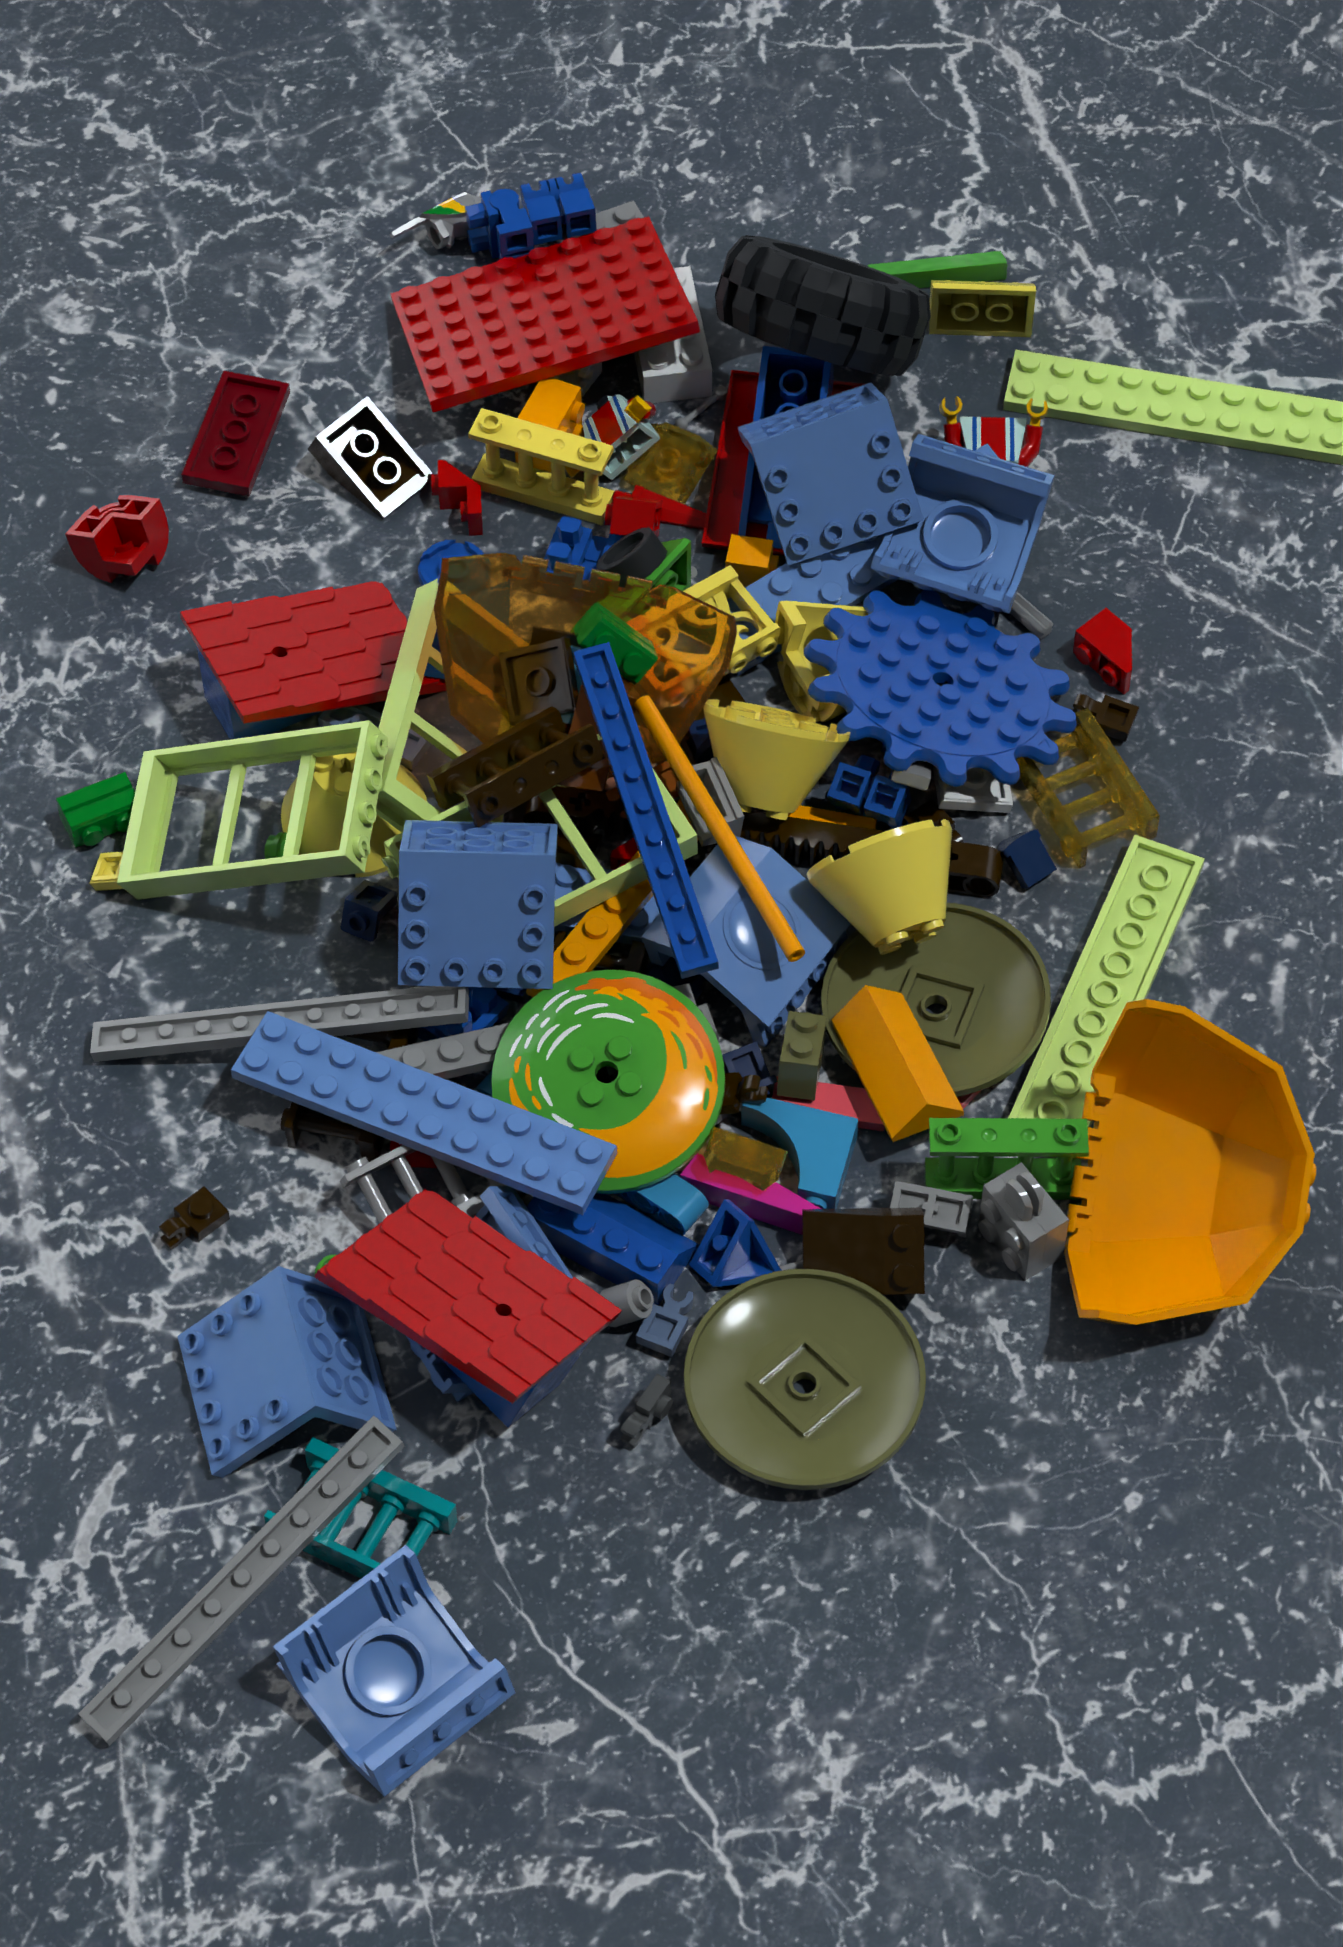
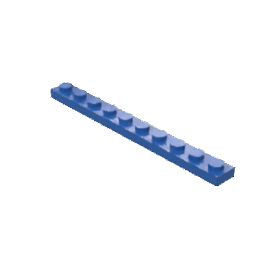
M607 642L574 651V661L681 978L719 969V962L610 643Z

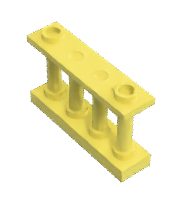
M481 408L468 433V437L485 443L486 454H483L471 478L481 485L482 491L603 525L607 504L612 503L614 491L600 487L598 476L602 475L614 451L613 445ZM500 447L518 452L519 463L500 458ZM532 457L550 461L551 472L534 468ZM565 466L584 471V482L566 477Z

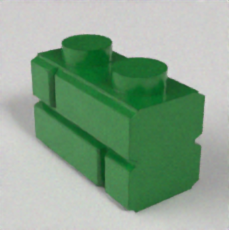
M598 602L590 607L573 628L578 644L584 649L609 642L620 675L634 685L643 678L658 659L654 645L650 640Z
M125 772L56 798L59 816L75 848L82 845H96L105 836L118 831L127 832L135 790L132 788Z

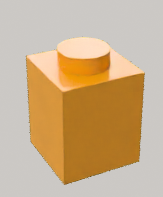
M731 534L725 568L731 565L739 575L738 580L744 587L749 586L778 568L779 555H773L774 540Z

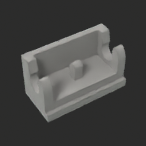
M717 757L711 758L707 762L692 765L735 836L740 837L744 814ZM677 781L676 790L697 834L701 847L717 843L680 781Z
M895 1181L890 1208L921 1207L924 1214V1227L958 1233L959 1237L966 1238L968 1221L972 1212L973 1196Z

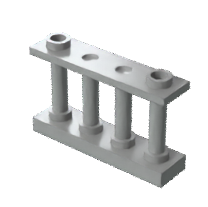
M402 1145L370 1162L366 1157H363L345 1167L348 1173L343 1176L340 1183L343 1188L355 1182L358 1183L380 1224L392 1213L371 1174L392 1164L411 1199L416 1194L422 1192L423 1189L405 1156L417 1150ZM432 1157L454 1198L451 1203L473 1218L485 1205L480 1198L482 1193L474 1196L472 1190L467 1191L453 1164ZM486 1178L488 1181L485 1183L487 1188L489 1186H507ZM515 1189L518 1194H520V1193L522 1192V1191H519V1190Z

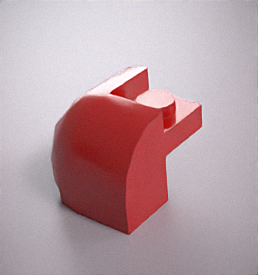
M119 495L118 502L107 504L99 509L97 506L92 505L80 516L65 535L77 561L90 574L100 580L112 583L119 574L135 576L145 564L159 565L168 545L169 527L160 499L135 495Z

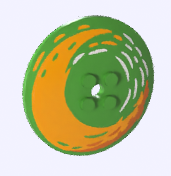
M625 970L590 971L558 981L553 984V989L542 990L529 1000L514 1016L507 1026L495 1054L491 1080L492 1097L617 1145V1155L596 1193H624L642 1189L669 1177L687 1164L703 1147L710 1137L722 1109L725 1093L724 1061L719 1042L710 1023L700 1009L679 990L661 980L637 972ZM611 1066L618 1071V1076L613 1082L602 1083L596 1078L599 1069Z

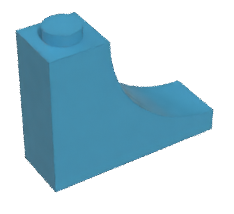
M767 1097L766 1102L761 1104L742 1103L741 1125L755 1129L771 1138L790 1158L798 1178L797 1195L821 1209H837L857 1140L858 1119Z

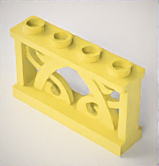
M731 565L626 622L654 645L658 659L643 676L640 683L656 701V705L661 711L671 705L673 707L679 706L686 701L689 695L700 689L707 690L711 688L719 678L730 672L735 674L741 671L751 660L759 656H768L778 645L781 628L770 619L738 580L739 575ZM731 597L741 611L731 613L727 599ZM705 611H709L710 614L708 615V618L712 619H703L700 618L698 615ZM737 621L750 622L758 632L743 640L739 634L748 632L749 629L744 625L732 626V623ZM687 622L703 629L718 627V638L712 653L696 654L676 650L681 637L680 625ZM669 632L672 634L673 638L669 642V644L665 646L664 644L667 642V638H661L660 636ZM663 661L667 663L665 669L666 678L670 672H677L680 676L666 683L658 678L655 670Z

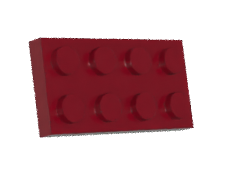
M223 370L181 474L183 484L250 497L290 395L289 383Z

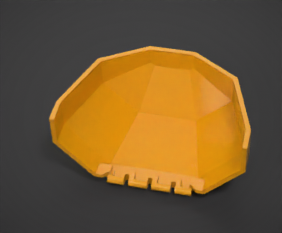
M1151 999L1127 1002L1092 1069L1090 1084L1096 1093L1086 1092L1082 1119L1092 1121L1094 1125L1093 1128L1088 1127L1089 1156L1076 1157L1088 1160L1087 1167L1074 1165L1070 1197L1082 1199L1081 1205L1068 1204L1067 1217L1069 1224L1067 1232L1073 1234L1066 1239L1064 1250L1078 1317L1112 1324L1138 1325L1247 1304L1301 1236L1304 1226L1308 1223L1311 1211L1308 1196L1310 1186H1312L1316 1177V1165L1313 1163L1315 1153L1284 1069L1277 1062L1185 1006Z

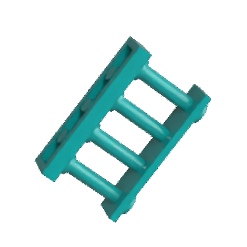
M312 1437L305 1449L307 1467L311 1474L304 1485L340 1449ZM381 1470L302 1551L362 1579L381 1564L371 1559V1556L396 1515L404 1513L415 1518L418 1522L406 1543V1546L418 1557L432 1531L437 1532L440 1530L449 1535L451 1534L458 1522L456 1504ZM368 1496L379 1501L382 1508L358 1548L354 1551L335 1542V1539L360 1498ZM267 1510L264 1515L265 1524L276 1513Z

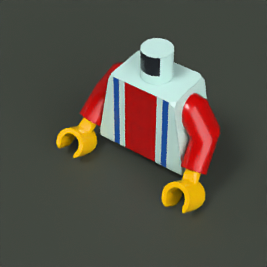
M621 394L614 397L603 396L597 401V411L583 424L585 438L614 446V451L603 471V474L611 480L661 439L647 420L655 416L656 408L651 402L643 400L639 395L629 400ZM565 466V471L571 478L581 471Z
M958 396L955 398L956 411L947 410L945 407V397L941 401L939 410L946 417L947 423L943 424L945 442L973 451L988 443L1000 459L1029 467L1038 456L1043 426H1040V422L1048 413L1046 400L1044 401L1043 411L1038 414L1031 411L1033 398L1028 401L1027 413L1030 417V424H1026V418L960 416V422H957L956 415L962 408L961 399Z

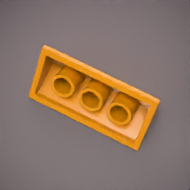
M865 985L832 1018V1025L892 1143L929 1129V1118H958L964 1116L961 1104L902 993Z

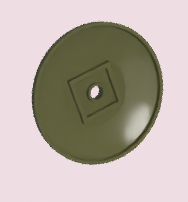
M947 903L944 927L935 931L937 936L917 944L914 939L901 942L902 947L900 949L880 955L879 949L875 948L856 930L842 943L834 954L827 968L821 992L822 1015L827 1016V1034L840 1057L854 1071L856 1070L832 1025V1018L865 985L903 994L956 1096L974 1093L1002 1081L1023 1065L1040 1043L1050 1015L1051 993L1049 978L1039 953L1031 942L1010 923L994 914L972 906ZM937 1003L944 1005L946 1010L940 1014H932L926 1008Z
M789 1269L758 1276L735 1287L721 1297L701 1319L693 1333L685 1357L684 1391L691 1418L706 1444L723 1461L740 1473L757 1481L786 1489L818 1490L832 1488L853 1482L877 1470L888 1462L908 1440L918 1422L925 1398L926 1371L923 1353L911 1325L892 1302L870 1286L854 1278L825 1270ZM806 1379L814 1383L815 1389L810 1393L803 1394L796 1391L793 1385L798 1380Z

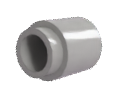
M635 1279L606 1288L600 1293L601 1296L622 1310L620 1315L609 1324L611 1327H618L647 1318L652 1312L653 1294L640 1280Z

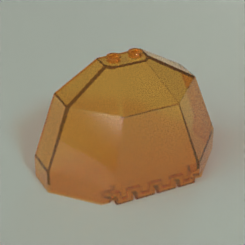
M507 553L442 558L435 591L434 613L450 715L482 743L514 727L510 725L499 653L529 646L533 626L574 633L573 628L596 602L653 643L658 659L637 684L632 685L640 697L646 695L651 697L679 744L729 668L737 635L735 617L675 587L660 584L652 589L653 580L627 576L625 588L619 587L621 574L593 568L591 569L589 580H584L585 567L555 561L553 573L547 572L548 559L523 555L521 562L516 555ZM636 710L634 716L650 763L654 764L666 760ZM610 768V770H609V774H608V778H607V779L613 777L611 768Z

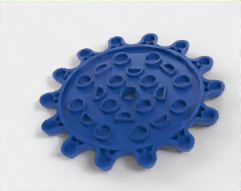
M923 590L916 597L915 606L899 605L892 601L884 592L872 591L863 601V607L868 613L866 616H857L841 608H833L824 617L823 624L837 636L838 640L813 639L804 648L803 652L807 660L825 667L830 672L829 676L817 677L808 688L810 697L818 702L835 703L842 706L848 715L838 722L837 733L844 734L850 732L849 741H856L867 737L881 741L886 747L883 758L884 763L896 771L907 770L915 761H927L938 769L941 780L949 786L960 787L964 785L967 780V771L971 768L985 769L997 781L1011 785L1017 783L1020 778V768L1015 760L1016 758L1028 757L1043 765H1054L1059 759L1058 746L1044 734L1045 732L1071 733L1077 726L1076 714L1072 710L1056 704L1050 698L1054 695H1063L1068 692L1070 682L1067 673L1061 670L1043 668L1032 660L1039 655L1041 649L1037 636L1031 633L1016 636L1005 635L994 628L995 618L993 611L984 608L982 605H977L969 613L961 614L951 611L943 605L939 594L933 590Z

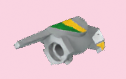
M462 192L423 212L419 217L392 231L390 237L393 239L424 225L427 235L436 250L443 247L450 249L456 237L467 236V230H472L469 229L466 221L465 206L481 203V196Z

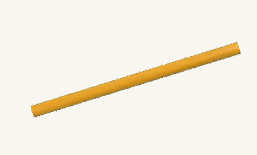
M648 695L640 697L634 703L637 712L789 962L799 960L805 954V950L653 700Z

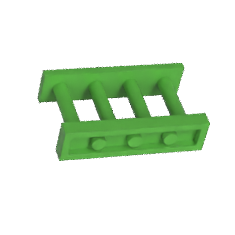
M929 1118L930 1156L939 1157H925L926 1187L972 1195L973 1199H982L984 1184L1022 1162L1053 1200H1081L1070 1197L1074 1165L1081 1166V1159H1074L1073 1157L1089 1156L1087 1119ZM955 1156H979L978 1158H955ZM994 1156H1014L1018 1158H994ZM1034 1157H1057V1158H1034Z

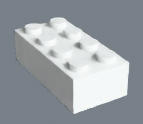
M690 266L673 269L698 320L700 333L634 352L643 400L652 404L712 396V366Z

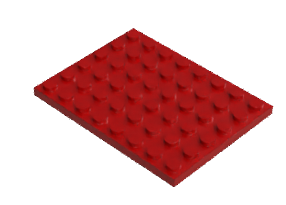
M649 216L634 218L625 224L615 227L601 228L594 233L578 238H567L561 243L545 248L537 247L521 257H504L488 265L470 267L464 272L448 277H437L431 282L418 286H407L398 292L390 294L433 413L700 333L695 313Z

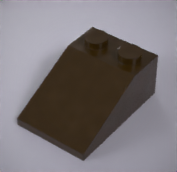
M368 396L317 435L308 448L309 452L334 480L381 519H384L431 481V475H433Z
M921 1207L802 1209L803 1269L839 1273L854 1278L884 1295L925 1294L924 1214Z

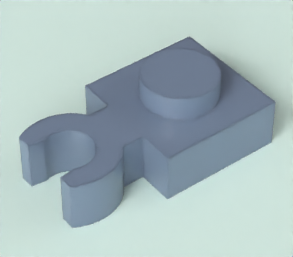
M668 1284L664 1289V1306L660 1307L653 1304L651 1314L644 1318L636 1334L637 1344L673 1357L689 1325V1318L683 1315L688 1313L693 1306V1292L688 1291L685 1299L682 1301L672 1299L674 1295L673 1284Z

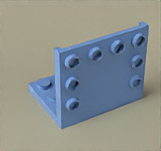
M872 383L737 427L741 441L753 455L788 566L924 520L888 400Z
M405 820L399 849L398 985L553 989L555 866L558 824L488 822L478 828L474 825V822Z
M278 1266L177 1336L211 1475L224 1478L314 1417L360 1430L374 1415L392 1432L397 1430L364 1309L314 1277Z

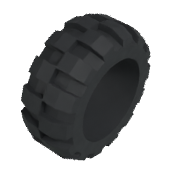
M741 236L728 251L715 292L718 318L743 333L828 363L890 376L903 375L918 358L931 317L929 295L911 283L832 254L759 236Z

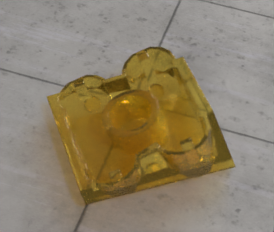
M666 422L651 424L661 439L627 467L628 471L623 480L634 487L635 485L643 486L647 490L686 504L715 456L717 449L700 435Z
M713 1127L704 1158L710 1173L716 1169L759 1183L763 1191L779 1180L788 1151Z

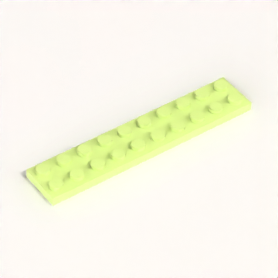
M1015 349L1003 410L1028 414L1027 403L1033 398L1031 411L1038 414L1043 411L1044 401L1046 400L1048 413L1045 417L1343 465V402Z
M1134 835L1008 1118L1082 1119L1086 1092L1096 1093L1090 1084L1092 1069L1126 1003L1147 998L1203 869L1205 858ZM1087 1121L1088 1127H1091L1092 1121Z

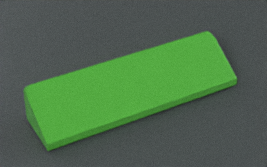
M1001 251L868 265V267L900 278L918 288L931 287V280L985 282L1003 280L1007 276V260Z

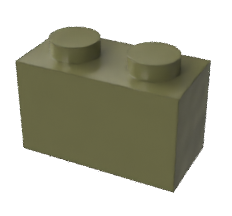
M789 1011L779 1061L777 1096L815 1100L824 1052L827 1016Z

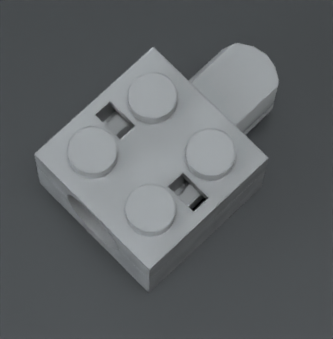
M1022 1162L983 1185L978 1227L982 1236L989 1243L994 1242L999 1248L1002 1258L1010 1270H1017L1026 1281L1063 1258L1069 1219Z

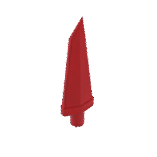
M635 485L632 494L619 490L614 492L613 498L628 496L663 500L660 523L704 530L706 513L647 490L643 486Z

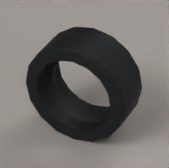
M650 527L640 528L613 544L599 559L596 568L613 591H623L641 582L658 568L665 559L667 550Z

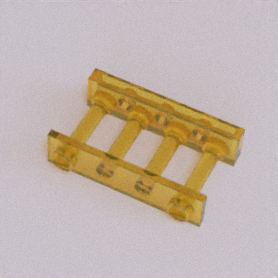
M1089 708L1075 713L1077 726L1071 734L1053 741L1058 746L1059 754L1077 747L1079 750L1082 749L1089 761L1044 778L1036 766V763L1039 762L1028 757L1015 759L1020 768V779L1059 837L1063 853L1068 858L1072 857L1079 869L1086 866L1089 845L1127 829L1136 830L1139 836L1147 839L1157 837L1160 819L1159 813ZM1093 774L1100 776L1106 784V788L1065 805L1061 804L1053 792L1056 789ZM1111 801L1115 804L1118 803L1123 810V816L1081 833L1071 819Z

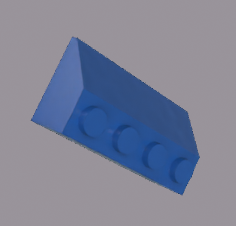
M595 1193L584 1215L535 1196L527 1206L556 1252L616 1285L635 1279L642 1281L653 1294V1304L658 1306L663 1300V1292L668 1284L674 1285L699 1247L698 1243L607 1194Z

